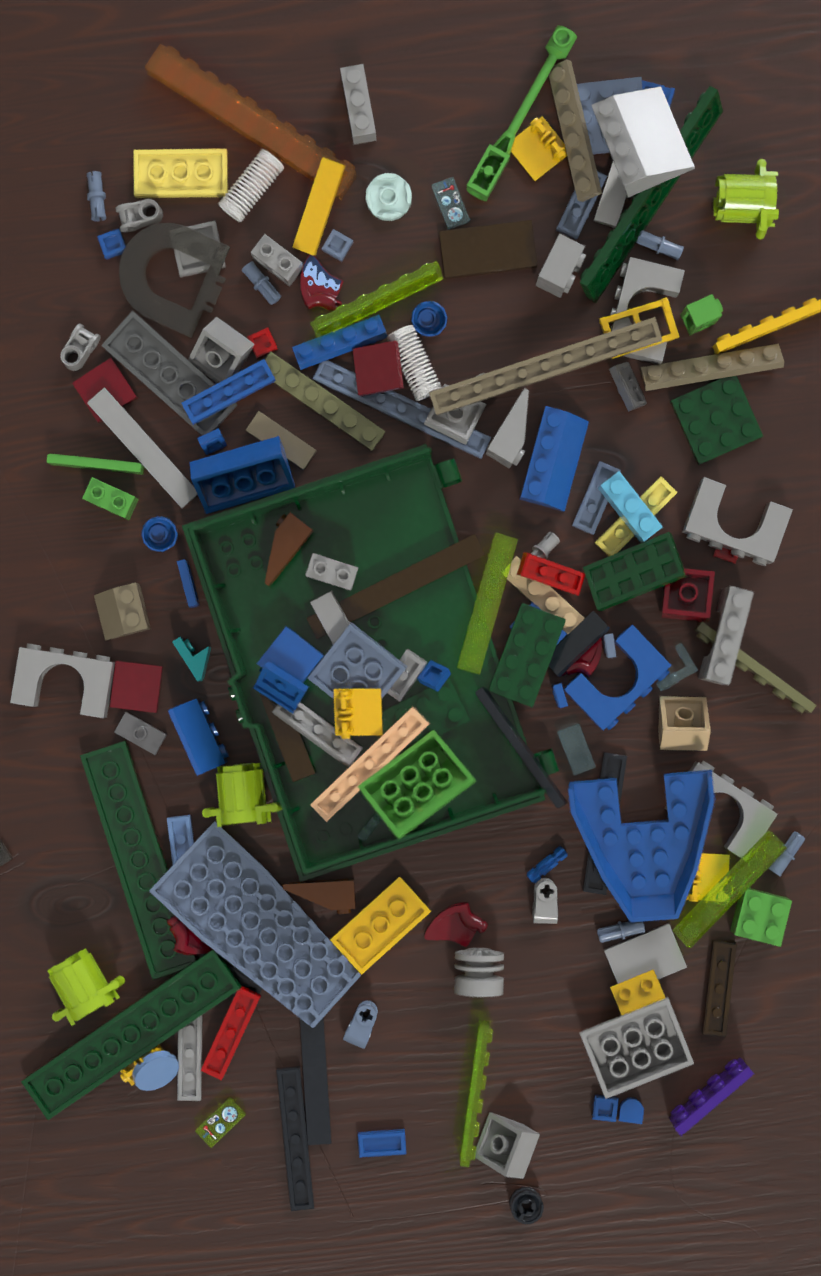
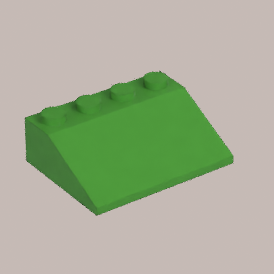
M432 730L357 787L377 815L393 834L400 839L475 783L476 780L435 730Z

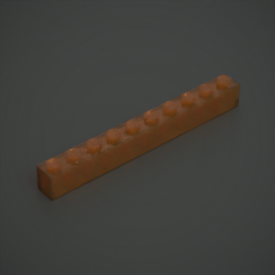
M162 44L158 46L145 66L150 76L313 182L315 181L322 157L346 165L336 193L337 198L343 199L357 178L354 165L347 160L340 161L335 158V153L326 147L322 149L315 145L316 141L306 134L304 136L300 135L292 124L286 121L283 124L276 119L277 116L268 109L263 111L257 107V102L248 96L243 98L237 94L238 90L228 83L223 85L212 72H203L192 59H183L179 56L180 53L172 46L168 45V47H165Z

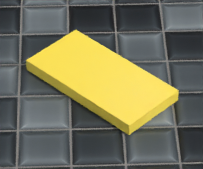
M227 149L134 150L135 198L226 196L225 193H228Z

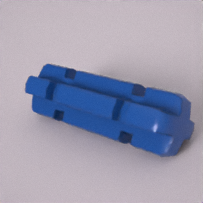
M557 847L552 855L549 854L536 865L535 869L532 868L527 872L526 875L532 883L541 879L540 876H545L558 865V861H563L568 856L563 847Z

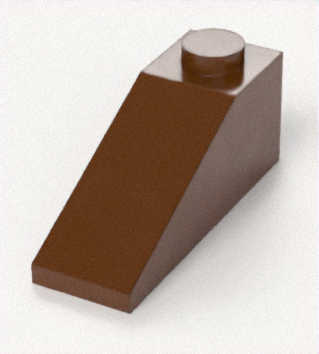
M291 512L288 516L283 514L276 523L278 528L275 531L265 578V584L269 587L314 532Z
M354 878L283 883L284 890L330 910H337V914L351 913V909L356 908Z

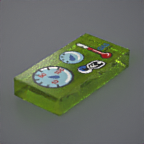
M229 1097L195 1132L212 1148L246 1113Z

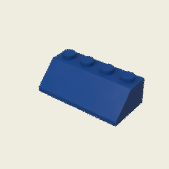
M545 406L520 500L565 511L589 421L569 412Z
M279 436L190 462L191 481L206 514L295 488L288 459Z

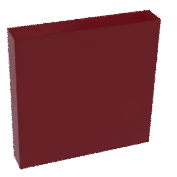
M394 340L353 349L359 396L404 388L398 341Z
M112 358L72 383L98 423L103 420L87 402L104 387L122 407L138 398Z
M116 661L110 707L157 713L163 666Z

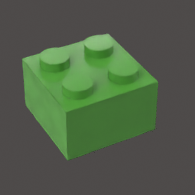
M741 886L730 932L736 936L781 947L792 900Z

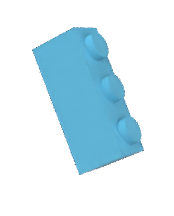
M620 471L598 487L640 543L646 541L663 527Z

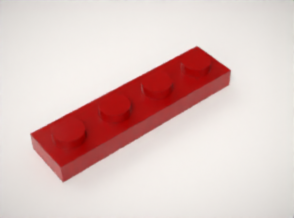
M241 985V988L234 996L200 1071L222 1081L261 994Z

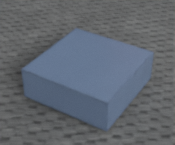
M333 229L323 245L322 251L342 262L352 246L353 240Z
M613 634L603 635L604 656L606 658L616 657Z

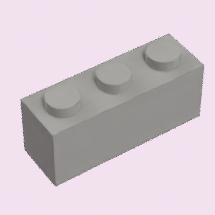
M359 64L340 68L354 145L377 141L364 65Z

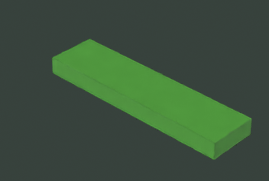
M47 454V463L50 465L144 475V466L137 462Z

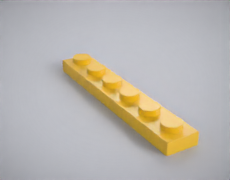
M816 297L803 302V307L795 309L794 306L781 312L782 316L774 318L773 315L760 320V325L753 328L751 324L744 326L738 330L739 333L730 336V333L720 336L712 348L715 354H721L820 313L821 299L818 301Z

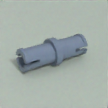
M92 171L93 175H91V172H88L86 174L89 189L87 199L90 201L91 220L100 221V217L102 221L106 220L104 206L106 193L103 192L102 173Z

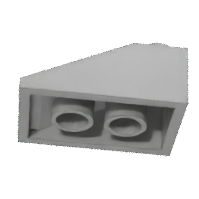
M526 388L522 391L486 452V455L509 469L512 464L517 466L525 453L522 447L525 441L529 390Z

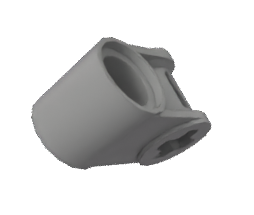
M152 199L125 203L115 207L121 220V232H131L143 227L156 225L163 218L162 209ZM149 208H156L153 216H146V211Z
M79 323L61 351V360L64 365L72 371L81 369L90 354L97 347L101 336L99 334L94 335L84 329V325ZM70 354H78V359L76 362H67V358Z
M546 877L541 878L534 886L533 923L557 924L558 921L557 887L551 879ZM545 885H548L551 890H548L547 894L544 895L540 889H544Z

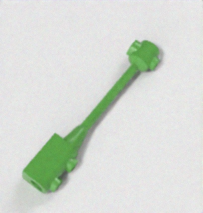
M558 25L545 47L549 56L508 130L502 134L493 146L489 144L467 184L466 190L474 197L482 201H487L510 160L515 135L557 59H566L577 39L576 34L570 29Z

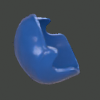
M421 302L414 308L411 322L415 330L422 336H436L446 327L447 314L445 309L437 302Z
M163 516L153 517L143 525L141 532L144 544L150 550L164 552L173 547L178 535L175 524Z

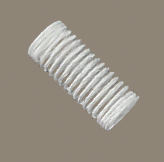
M264 149L259 151L257 157H254V160L251 161L252 164L246 167L241 177H238L239 180H236V183L233 184L234 187H231V190L225 193L226 196H223L220 202H218L219 206L238 222H242L243 218H245L244 214L248 215L246 211L250 212L249 208H253L252 205H255V202L261 199L260 195L262 196L263 192H266L265 189L271 186L270 182L273 183V179H276V176H279L278 173H281L284 169L282 163Z
M408 325L392 332L387 336L388 341H398V344H400L399 348L401 349L399 353L403 352L400 354V357L404 356L400 358V361L407 359L401 362V368L406 376L405 379H408L407 383H410L409 387L413 391L412 394H414L415 400L419 401L430 397L429 392L442 388L440 382H437L438 378L434 374L435 371H431L433 370V367H430L432 363H428L430 360L427 359L426 352H423L425 348H421L423 344H420L421 341L418 340V333H415L414 325Z

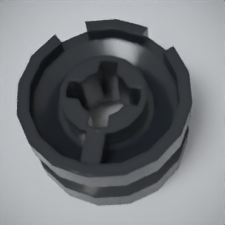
M528 1186L520 1187L511 1194L509 1206L513 1217L518 1222L532 1224L541 1218L544 1204L540 1194L534 1188ZM530 1202V1207L528 1209H524L522 1203L526 1204Z

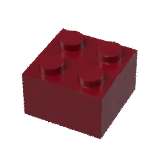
M684 568L687 577L665 585L662 618L709 623L715 572Z

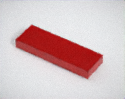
M526 552L523 553L517 572L519 576L579 596L585 577L583 572Z

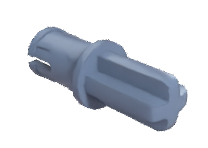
M641 231L637 237L638 244L655 250L656 254L662 253L677 261L684 249V246L670 242L664 236L660 238L646 231Z
M253 261L243 267L242 272L254 284L253 288L259 290L269 304L272 305L278 302L281 296L268 281L269 277L264 276Z
M794 831L783 848L778 849L780 852L768 869L781 877L790 861L795 860V854L805 841L804 836Z
M618 921L616 925L597 930L600 942L618 938L624 940L626 936L645 933L643 921H627L623 923Z

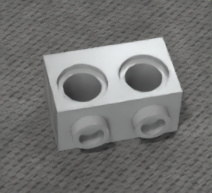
M266 234L263 235L251 251L252 258L288 286L294 282L303 269V264L299 259Z
M312 553L305 576L351 590L358 567Z

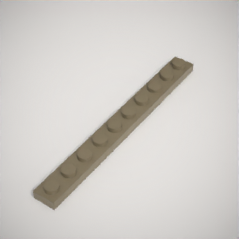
M653 317L431 391L429 394L438 416L660 342L662 337L656 318Z

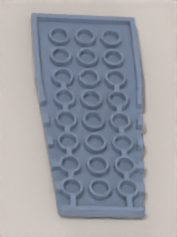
M215 821L149 890L204 943L312 1028L319 1023L361 976L273 876L223 828L217 827Z

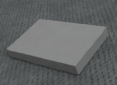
M669 923L604 949L617 984L653 969L657 978L660 979L687 968Z

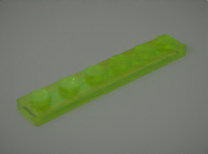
M437 261L424 264L420 269L410 274H404L398 280L380 286L376 291L363 294L357 300L349 304H343L331 313L318 316L314 321L310 322L315 336L318 338L347 327L443 280L441 268Z
M494 533L457 669L478 675L481 673L518 539Z
M768 830L672 931L687 948H691L775 862L787 847L772 831Z
M479 1020L459 1159L460 1166L469 1167L470 1160H475L476 1146H473L474 1136L478 1137L480 1122H476L477 1113L482 1112L483 1099H479L480 1089L485 1090L486 1085L483 1067H488L490 1052H486L487 1043L492 1042L493 1029L489 1028V1022Z

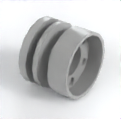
M468 948L455 951V959L465 961L455 963L456 969L465 971V974L455 976L454 978L455 994L471 997L503 995L504 978L493 975V972L504 970L503 964L495 963V961L504 960L503 952L494 951L489 948Z

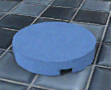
M168 1051L153 1052L145 1056L140 1065L136 1064L132 1072L133 1081L140 1090H156L172 1081L179 1070V1063L175 1055L170 1054Z

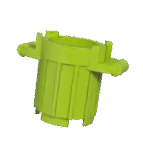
M760 159L754 171L755 175L724 174L723 176H717L715 187L719 188L716 198H713L715 220H721V222L756 223V237L763 239L768 227H775V223L772 222L773 220H778L779 209H776V176H778V172L766 171L767 162L764 159Z
M247 763L217 767L216 781L219 808H206L202 811V815L205 818L216 816L217 827L257 821V824L271 822V812L281 811L282 807L280 802L266 804L261 763Z
M86 948L68 957L64 962L47 970L50 975L49 979L65 1008H60L53 1013L52 1019L60 1021L66 1016L72 1026L75 1024L74 1021H79L103 1005L107 1007L115 1002L114 997L115 999L120 998L115 989L124 984V977L118 976L110 983H107L92 954L88 953Z

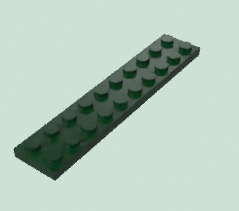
M709 86L705 93L703 92L699 96L697 106L693 112L688 113L680 130L691 159L723 112L719 92ZM681 175L634 195L631 206L628 210L623 211L619 224L615 230L612 229L609 232L605 245L596 252L593 263L581 275L580 284L589 300L595 304L597 303L636 244L639 233L646 229Z
M123 741L80 755L152 980L181 971L195 962L197 958L196 955H184L174 951L175 938L170 931L171 927L167 924V920L174 914L149 891L164 876L168 869L127 742Z
M212 949L24 1078L21 1083L46 1119L49 1120L238 991L241 985L221 956Z

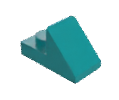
M183 637L177 638L173 641L174 646L198 682L202 681L205 677L211 647L209 646L194 655L195 648L189 639L184 640Z

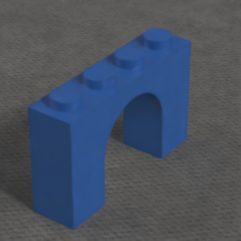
M633 624L629 625L614 640V643L629 657L635 667V681L627 693L619 697L605 696L582 673H579L563 688L564 692L601 730L605 728L608 730L612 729L619 722L617 717L622 712L627 714L636 705L634 701L639 696L644 698L653 689L651 685L656 680L660 682L670 673L667 669L672 665Z

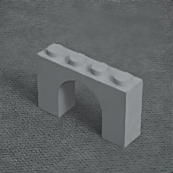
M630 257L627 264L623 263L620 277H623L622 286H617L614 299L618 300L616 309H611L610 315L626 311L631 298L641 292H655L676 298L680 292L685 270ZM629 317L613 321L611 331L632 325ZM667 342L623 356L653 364H661Z
M705 477L701 479L682 533L687 534L686 538L696 542H700V539L709 542L708 546L718 550H722V548L731 550L730 554L740 558H744V556L753 558L752 562L758 565L766 566V564L774 563L793 509L770 501L765 506L755 533L744 539L733 538L721 529L717 519L718 507L726 485Z
M733 586L721 589L716 611L720 612L716 638L709 655L703 657L698 679L719 685H730L754 592Z
M27 643L26 648L19 647L10 703L38 707L41 685L45 674L54 666L66 664L75 668L82 676L84 682L80 715L107 718L116 662H110L111 657L96 655V659L87 658V653L73 651V655L64 654V649L50 647V652L42 651L40 645Z
M702 761L701 764L694 762L688 772L712 770L714 793H727L738 804L740 811L739 822L724 847L741 859L748 861L778 815L772 811L774 806L763 799L761 802L752 798L754 793L743 786L741 789H738L733 785L735 781L727 775L722 774L721 777L713 772L715 768L707 762Z

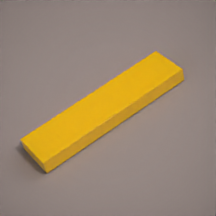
M322 157L293 248L313 256L316 255L346 165Z

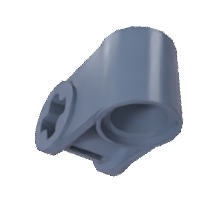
M366 1000L358 1005L343 1037L344 1041L365 1049L378 1013L374 1002ZM366 1009L371 1010L370 1015L366 1018L363 1016V1013Z

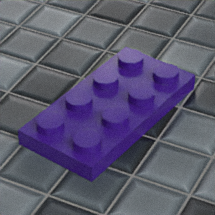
M741 1058L737 1060L732 1059L724 1067L725 1070L720 1075H713L707 1081V1086L701 1091L700 1089L694 1091L689 1096L687 1103L683 1106L680 1104L671 1111L669 1119L681 1136L754 1075Z

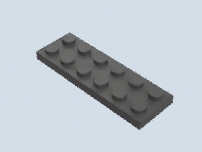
M133 311L101 345L202 436L216 430L237 407V404L234 403L193 425L181 403L215 384Z

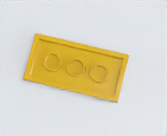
M399 876L331 937L330 941L362 975L423 920L431 910Z

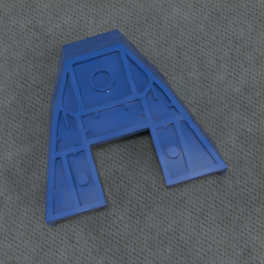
M712 770L664 774L668 820L621 823L617 778L569 782L568 793L571 814L602 880L630 922L679 918L698 871L715 801Z

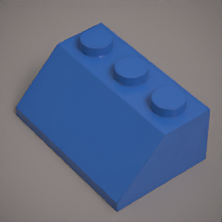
M196 698L168 710L197 776L227 763L228 751L224 744H219L216 737L219 735V731L215 723H210L207 717L210 712L205 701L201 702L199 698Z

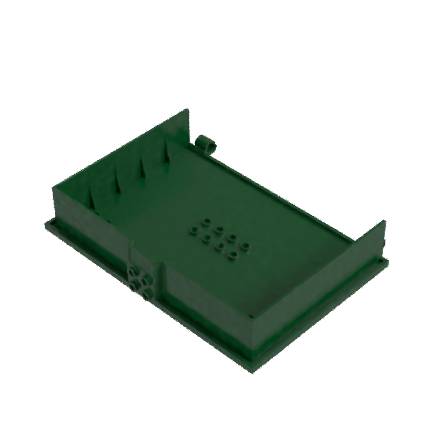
M426 444L182 525L232 678L228 681V684L231 685L228 687V691L232 701H237L239 709L235 711L239 723H242L243 727L250 730L273 802H280L282 810L277 811L300 882L545 800V789L537 782L475 694L481 687L489 690L499 664V659L467 564L352 622L399 660L405 651L409 649L428 663L432 660L448 668L451 672L449 678L470 718V721L440 735V738L476 782L402 838L398 839L360 791L326 822L310 804L348 768L301 734L316 774L293 782L259 695L261 693L253 689L261 673L259 671L261 667L257 664L286 626L291 628L323 655H326L333 646L328 634L317 639L306 619L316 613L310 603L312 600L333 591L339 602L459 542L442 492L443 488L462 482L455 459H450L434 466L431 459V448H427ZM291 512L314 532L269 587L265 584V578L275 531L278 528L276 523L283 514L288 516ZM312 553L358 567L352 589L348 590L305 576ZM307 678L303 684L308 686V689L301 703L335 727L334 699ZM416 679L403 701L429 687L421 684ZM490 692L526 743L513 701ZM386 693L381 699L382 711L400 702ZM373 735L350 736L351 740L363 748L353 763L376 742ZM552 748L534 754L548 775L559 771Z

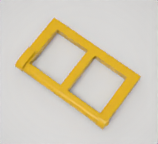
M667 297L599 318L603 334L611 332L610 322L632 316L635 324L641 322L639 313L662 307L670 334L662 336V341L612 357L611 359L679 338Z

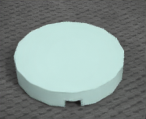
M384 173L378 175L366 189L368 209L375 217L381 220L393 221L399 219L407 213L411 205L412 192L410 186L397 174Z

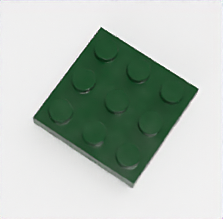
M737 376L721 378L670 401L698 465L763 437Z

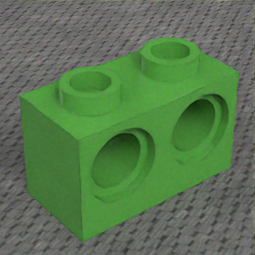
M713 294L687 305L680 316L689 336L716 324L722 317L721 312H723L720 301L715 299Z
M93 477L82 498L127 520H130L139 500L135 496Z

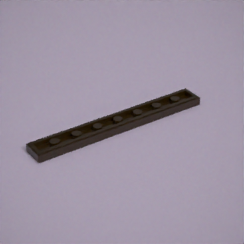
M473 534L339 601V604L349 623L484 556L485 553L476 535ZM316 613L306 618L317 639L327 635Z

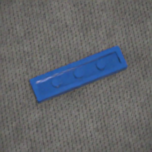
M376 315L293 346L292 349L300 370L353 351L355 348L364 347L387 338V332L380 315Z
M265 359L181 404L194 425L275 382L276 379Z

